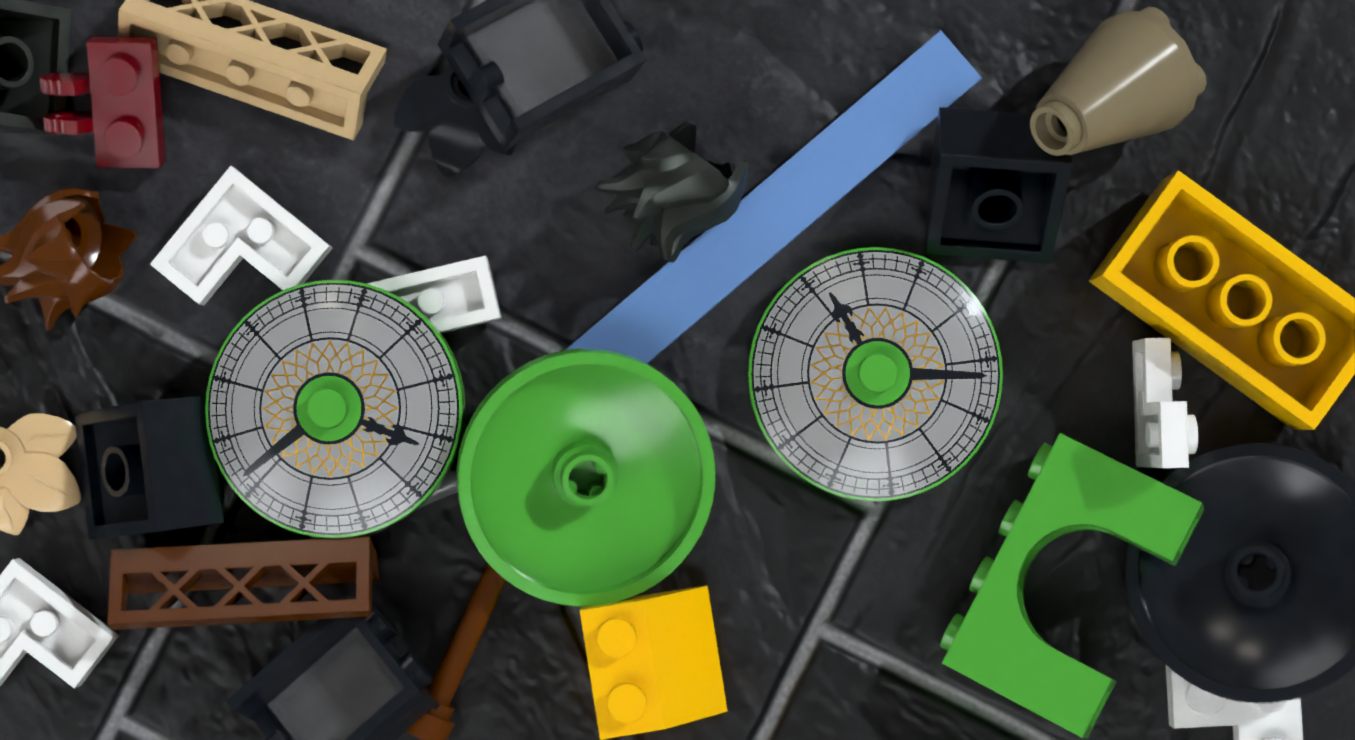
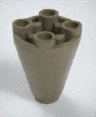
M1146 7L1140 11L1125 10L1106 18L1098 25L1038 102L1036 110L1030 119L1032 136L1045 152L1060 156L1064 154L1073 155L1172 129L1180 124L1194 109L1196 98L1205 91L1207 84L1206 75L1203 69L1195 63L1186 42L1171 27L1170 21L1163 11L1156 7Z

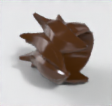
M71 188L60 189L46 195L27 212L21 222L11 232L0 236V251L12 255L9 261L0 265V286L15 285L5 295L4 303L8 304L21 299L39 298L46 331H51L58 316L65 310L71 308L74 316H78L86 303L99 299L115 290L122 281L124 273L121 257L135 242L138 235L132 230L105 224L99 192Z

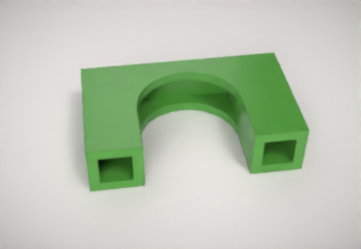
M1059 433L1053 446L1044 443L1037 452L1028 472V477L1035 480L1024 503L1014 500L1009 507L999 528V534L1005 536L1006 539L995 560L986 556L979 565L969 588L970 591L977 595L966 617L959 613L953 617L944 633L940 647L948 651L942 664L1075 735L1088 739L1117 681L1058 651L1039 636L1029 620L1024 602V585L1030 565L1038 553L1053 540L1068 533L1086 530L1113 535L1176 566L1205 509L1202 502Z

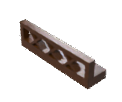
M370 536L111 550L107 625L112 630L372 617V581H378L379 557ZM356 582V599L327 600L314 586L317 584ZM297 585L280 603L263 604L249 591L251 588ZM231 589L215 606L197 607L184 595L187 591ZM166 592L149 610L126 611L127 594ZM306 594L315 600L299 602ZM242 597L250 603L247 605H235ZM177 601H179V602L182 603L186 608H171V607H172Z

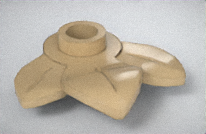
M32 413L21 417L9 428L0 426V449L5 454V462L0 467L1 531L12 535H19L28 519L29 509L39 512H58L75 506L81 501L80 489L74 475L68 466L59 459L77 438L76 426L68 420L44 413Z

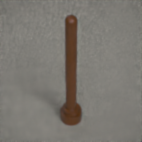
M488 563L439 666L434 681L429 688L430 693L440 706L436 710L432 707L406 730L407 733L421 740H448L454 728L455 722L451 720L455 708L450 705L507 582Z

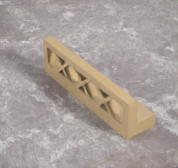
M125 0L119 8L117 37L157 38L159 73L353 141L363 125L368 91L383 67L386 58L387 48L250 0H181L184 5L169 8L149 2L150 0ZM227 16L239 20L243 26L226 29L212 24L210 19ZM287 37L299 41L302 47L286 50L272 45L269 39ZM344 57L364 65L357 75L332 66L329 60Z

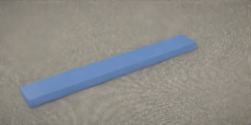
M940 30L740 201L737 211L727 221L704 231L680 252L674 263L668 262L566 350L577 348L612 350L630 355L647 364L650 363L938 117L939 107L949 108L974 87L982 77Z

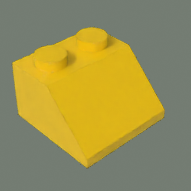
M708 585L635 596L618 602L581 607L579 611L600 740L664 730L728 712Z

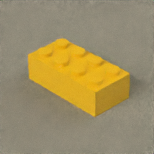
M1179 170L1161 180L1089 279V282L1160 334L1166 338H1171V342L1293 430H1315L1355 375V298Z

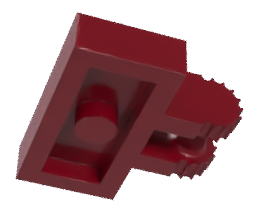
M92 37L86 42L89 73L56 72L40 76V88L43 94L75 96L91 93L92 111L72 112L69 110H59L47 113L43 117L44 131L51 134L66 135L94 132L97 167L160 168L166 162L157 38Z

